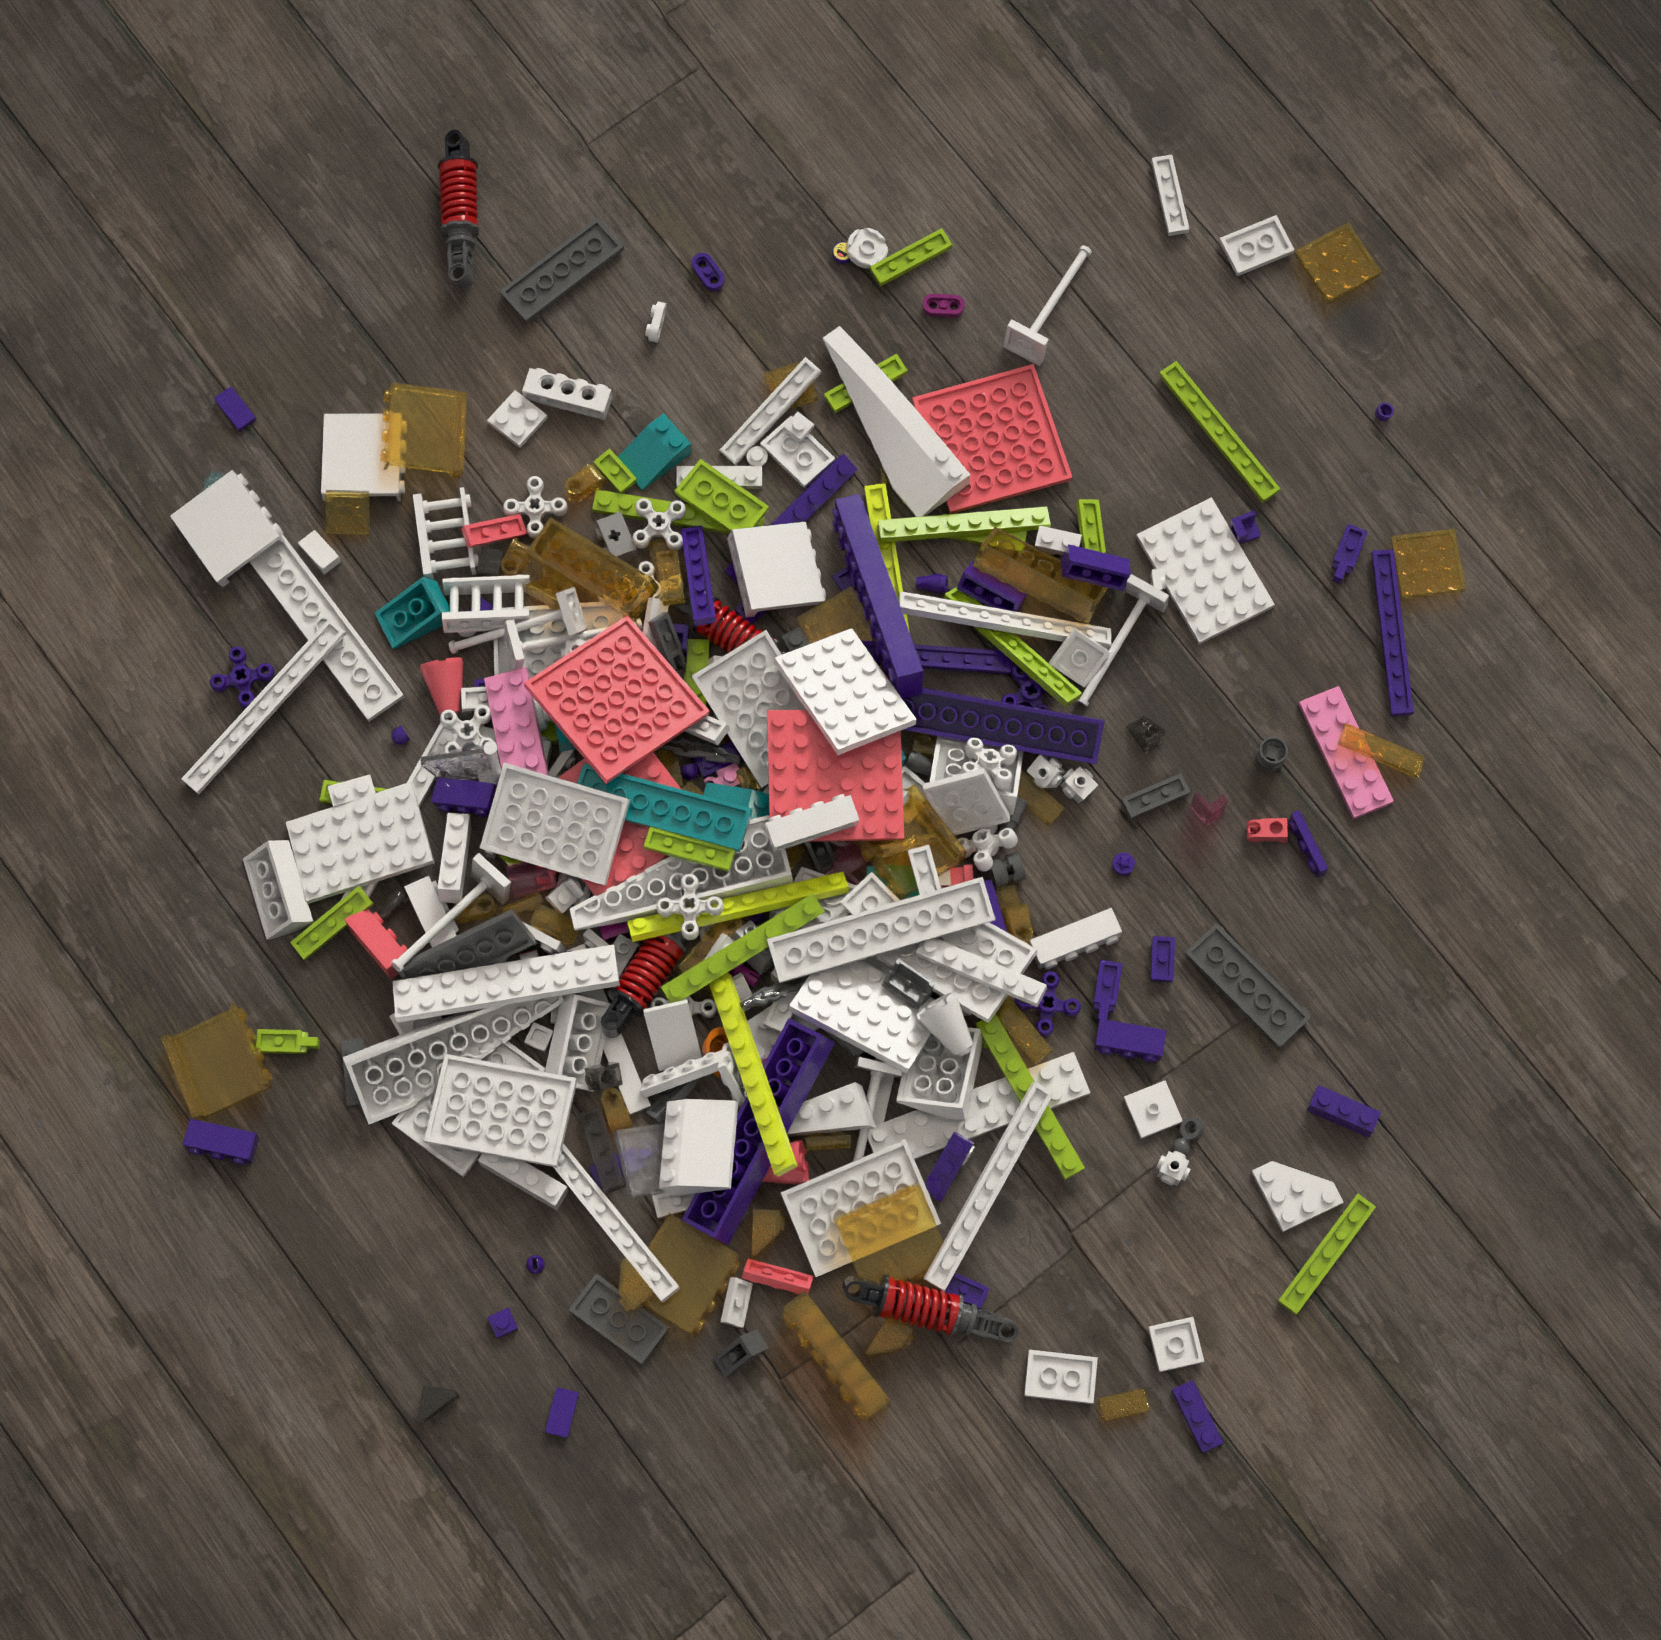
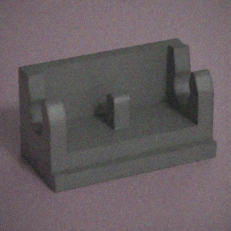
M899 958L894 963L893 969L888 970L882 983V987L917 1011L930 998L935 985L933 981Z

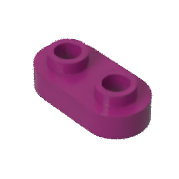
M929 294L923 299L922 308L928 316L959 317L964 312L965 302L958 295ZM930 305H935L936 308H935V309H931L929 306H930ZM951 306H956L957 309H956V310H952L950 307H951Z

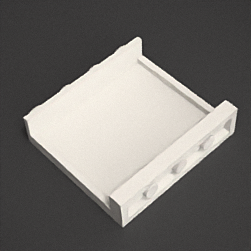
M324 414L321 495L324 501H332L333 496H396L397 501H401V494L405 493V482L401 481L402 474H405V461H402V454H406V441H403V434L407 433L406 421H403L401 414Z
M233 470L170 515L215 581L222 587L230 583L227 579L229 576L278 540L282 543L285 542L281 536L284 533L277 523L273 524L269 518L272 517L265 506L261 508L258 504V501H260L258 495L254 490L249 491L246 487L249 484L241 473L237 475Z
M806 522L733 529L727 540L746 617H754L758 611L815 605L816 609H820L826 600V592L821 586V572L816 566L815 549H812L810 542L811 532L807 529Z

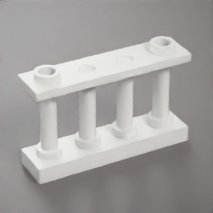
M464 487L460 488L461 498L427 502V500L423 501L422 494L413 495L423 575L425 578L434 580L433 573H437V570L470 566L472 575H477L476 567H480L478 554H474L473 547L468 548L469 557L435 562V560H431L430 554L434 553L435 550L467 546L464 538L437 542L428 539V533H432L433 530L461 527L470 524L468 507H471L470 494H465ZM462 506L463 518L435 522L426 521L425 514L429 513V511Z
M529 575L443 579L445 596L450 595V612L442 613L444 633L493 631L505 627V622L514 619L516 624L530 619L529 609H523L524 592H531ZM515 592V609L502 610V593ZM493 593V610L480 611V594ZM472 594L471 611L458 612L459 595Z

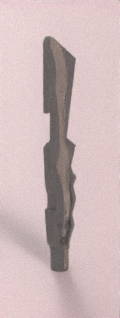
M684 738L677 742L669 741L660 747L661 749L673 751L675 756L704 758L708 762L739 764L741 759L740 755L728 753L722 747L715 748L710 743L701 744L700 741L691 743Z
M809 975L783 983L777 981L769 988L766 986L753 993L749 999L740 1002V1007L742 1010H746L754 1006H765L768 1002H777L781 997L786 998L789 992L799 991L801 984L805 983Z

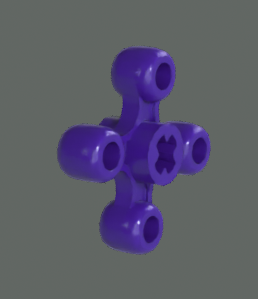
M236 646L229 651V659L234 664L231 674L213 675L210 679V686L212 690L218 693L224 692L228 687L238 688V703L243 709H246L255 699L254 694L250 691L255 681H271L275 676V671L268 663L260 664L256 669L247 668L245 666L247 654L242 647ZM244 675L246 676V678H245L244 680H243L242 678H241L240 680L238 679L240 676H241V677H244Z
M1013 666L1011 676L1014 681L1020 684L1021 689L1016 694H1006L1001 701L1050 710L1041 701L1042 695L1047 693V691L1037 682L1031 681L1028 674L1019 666ZM1030 691H1033V692H1034V693L1032 694V696H1029V695H1027V694H1028Z
M1052 971L1046 972L1042 976L1041 982L1047 985V990L1038 1007L1028 1003L1022 1004L1019 999H1014V1005L1018 1010L1036 1009L1039 1012L1040 1020L1036 1025V1032L1043 1038H1047L1053 1033L1054 1027L1051 1018L1055 1013L1062 1012L1069 1017H1075L1081 1010V1004L1077 999L1060 1000L1056 997L1055 989L1059 984V977ZM1047 979H1053L1054 982L1048 983ZM1044 1001L1047 1003L1050 1001L1052 1003L1051 1008L1048 1006L1045 1008L1043 1006ZM1073 1005L1076 1009L1070 1010L1068 1006ZM1047 1026L1048 1030L1044 1031L1041 1029V1027Z

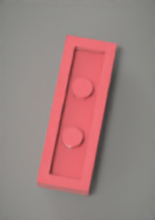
M521 514L464 525L461 528L467 548L519 538L527 534Z
M747 1259L742 1279L749 1280L750 1282L761 1283L776 1289H783L805 1296L809 1294L814 1277L752 1259Z

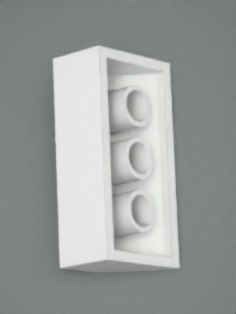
M289 840L267 841L243 858L266 940L299 931L313 922Z
M576 994L562 995L564 1002L559 1005L545 1072L577 1078L576 1089L594 1092L606 1039L602 1031L601 1018L611 1004Z

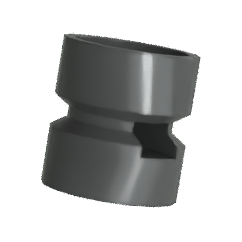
M1272 736L1263 740L1256 755V762L1260 769L1270 773L1281 769L1288 754L1287 744L1279 737Z
M1017 852L1006 855L1004 860L1000 858L994 859L993 866L989 869L990 877L996 889L1008 885L1009 881L1016 883L1026 879L1025 870ZM1006 866H1009L1011 873L1008 874Z

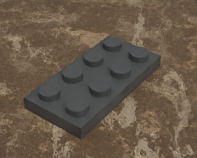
M597 1273L569 1308V1312L641 1365H643L670 1329L666 1324Z

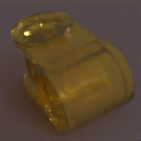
M593 463L585 465L579 472L567 479L565 483L567 499L574 503L582 501L596 491V489H600L605 484L606 478Z
M514 538L501 561L502 576L521 575L526 565L532 559L535 547L532 545L529 547L519 542L518 538ZM509 566L516 567V569L513 571L506 570V568Z
M479 895L455 918V922L465 923L491 918L497 912V905L490 895ZM488 902L489 906L487 907V910H484L483 907L485 906V903Z
M1027 904L1005 907L1004 913L1010 934L1029 944L1033 936V929ZM1019 933H1023V935L1026 936V938L1022 939V936L1019 935Z
M615 1088L604 1090L601 1099L611 1134L632 1127L627 1107L624 1105L620 1092ZM609 1095H612L614 1098H616L614 1104H611L610 1101H607Z

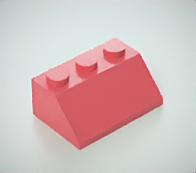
M369 909L347 917L345 922L350 932L391 980L395 978L399 973L392 966L391 961L398 959L408 950L404 944L401 947L395 941L398 939L390 928L386 930L382 926L384 921L377 912L372 914Z

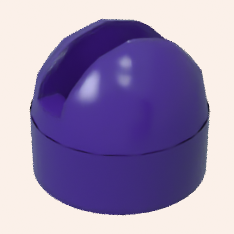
M1383 402L1376 408V417L1381 421H1387L1394 414V408L1391 404Z
M401 725L392 731L391 737L396 744L402 745L410 740Z
M697 763L680 767L681 775L684 779L690 781L697 777Z
M533 1255L528 1258L526 1267L530 1273L539 1274L544 1270L545 1262L542 1257ZM533 1259H537L538 1269L533 1270Z

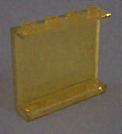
M391 382L388 390H384L383 402H387L386 409L383 410L382 422H386L385 429L382 430L381 442H385L384 449L381 450L380 461L384 462L383 470H387L389 465L448 472L451 473V478L459 479L464 471L467 392Z
M915 785L907 789L910 799L903 806L904 840L851 841L859 846L865 860L872 863L876 874L886 881L888 889L899 900L918 890L908 850L929 845L938 876L963 862L967 852Z
M234 1003L230 1004L231 1009L174 1036L167 1034L160 1037L191 1116L195 1120L202 1121L272 1088L270 1083L272 1076L268 1068H264L262 1063L264 1056L260 1048H256L253 1041L256 1039L251 1027L248 1028L245 1021L248 1019L243 1007L240 1008Z
M917 1183L833 1219L858 1277L878 1283L883 1274L889 1275L895 1281L898 1279L903 1280L904 1283L909 1278L913 1277L916 1280L925 1276V1271H928L943 1244L942 1237L921 1187Z
M669 1213L648 1249L674 1279L680 1289L662 1303L634 1269L621 1291L629 1298H633L689 1332L690 1336H693L694 1332L699 1333L705 1323L702 1319L706 1313H711L717 1304L715 1298L719 1293L723 1294L728 1287L729 1282L727 1279L730 1274L735 1275L741 1265L739 1262L740 1255Z

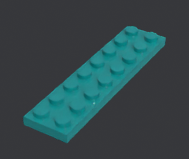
M585 763L577 784L631 799L625 817L626 822L648 828L650 826L735 849L737 852L741 850L753 812L752 808L626 774H620L605 784L595 770Z

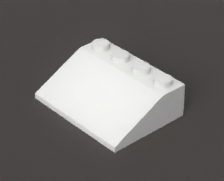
M937 736L929 782L959 775L961 767L965 762H977L975 758H970L965 753L967 741ZM983 744L984 749H993L997 752L1001 749V747ZM1017 750L1016 760L1013 764L1000 765L1001 768L1008 769L1012 774L1010 786L1007 789H999L995 786L1010 815L1014 814L1021 773L1023 751Z
M968 1028L973 1044L970 1046L972 1050L961 1057L959 1054L953 1055L932 1034L907 1074L902 1073L896 1099L897 1103L942 1118L966 1121L983 1045L980 1029Z
M682 1099L667 1102L659 1181L660 1189L673 1196L731 1189L738 1112L737 1101Z

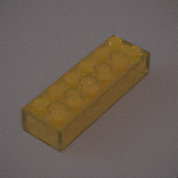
M551 517L526 552L535 563L623 616L628 615L633 622L637 621L647 606L648 598H652L659 588L652 577Z
M994 527L982 543L972 565L981 572L988 573L999 581L1017 588L1020 592L1027 593L1038 601L1047 603L1055 607L1056 610L1065 612L1077 621L1089 624L1108 591L1107 587L1063 577L1061 560Z
M805 1291L783 1307V1322L790 1330L795 1329L797 1332L796 1338L804 1348L807 1346L810 1348L811 1358L818 1366L821 1364L826 1369L825 1375L832 1384H838L840 1395L847 1403L849 1401L852 1402L854 1405L853 1411L861 1421L865 1419L869 1423L890 1406L888 1396Z

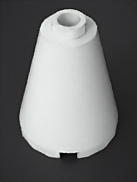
M954 991L931 1002V1005L927 1007V1011L923 1008L916 1014L917 1019L953 1055L959 1054L961 1057L972 1050L970 1046L973 1044Z

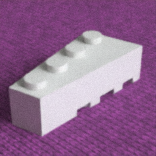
M854 1082L804 1101L787 1133V1137L876 1128L863 1086Z

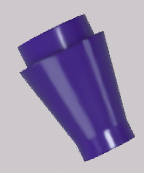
M939 573L917 577L916 589L936 594L947 593L948 576Z

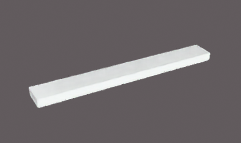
M582 944L567 951H577L587 948L585 944ZM603 989L580 992L584 997L609 1003ZM609 1022L608 1028L615 1027L617 1023ZM622 1034L616 1038L606 1037L603 1050L629 1114L633 1115L650 1108L651 1105L648 1098L640 1093L642 1083Z

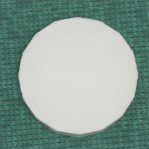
M864 228L855 230L850 235L846 244V251L854 264L870 269V266L886 258L888 246H886L884 236L878 231Z

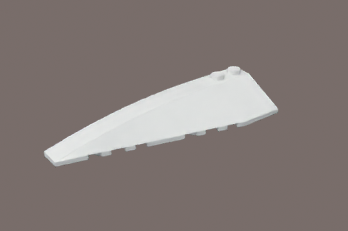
M840 326L823 337L826 348L838 369L841 380H843L848 395L853 401L855 410L882 463L892 489L915 517L926 516L970 484V473L914 406Z
M769 815L751 819L741 850L735 853L730 872L670 856L645 869L644 872L637 876L633 875L626 879L625 882L606 889V892L598 896L595 895L571 907L570 913L574 930L616 924L658 914L656 905L661 898L679 901L684 896L681 879L686 874H693L697 877L699 887L696 891V896L700 900H708L713 896L724 899L793 883L786 850L783 849L777 852L772 850L765 830V824L769 822Z
M563 996L460 1012L343 1057L368 1124L410 1109L418 1104L417 1102L435 1092L445 1054L481 1060L500 1044L507 1042L513 1035L524 1030L536 1019L543 1017L563 1003Z

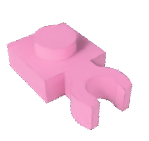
M735 763L717 770L716 774L718 777H707L704 779L705 785L706 783L740 787L745 784L739 767Z

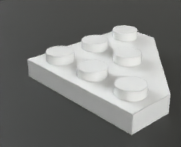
M1271 1161L1251 1172L1282 1233L1344 1203L1332 1181Z

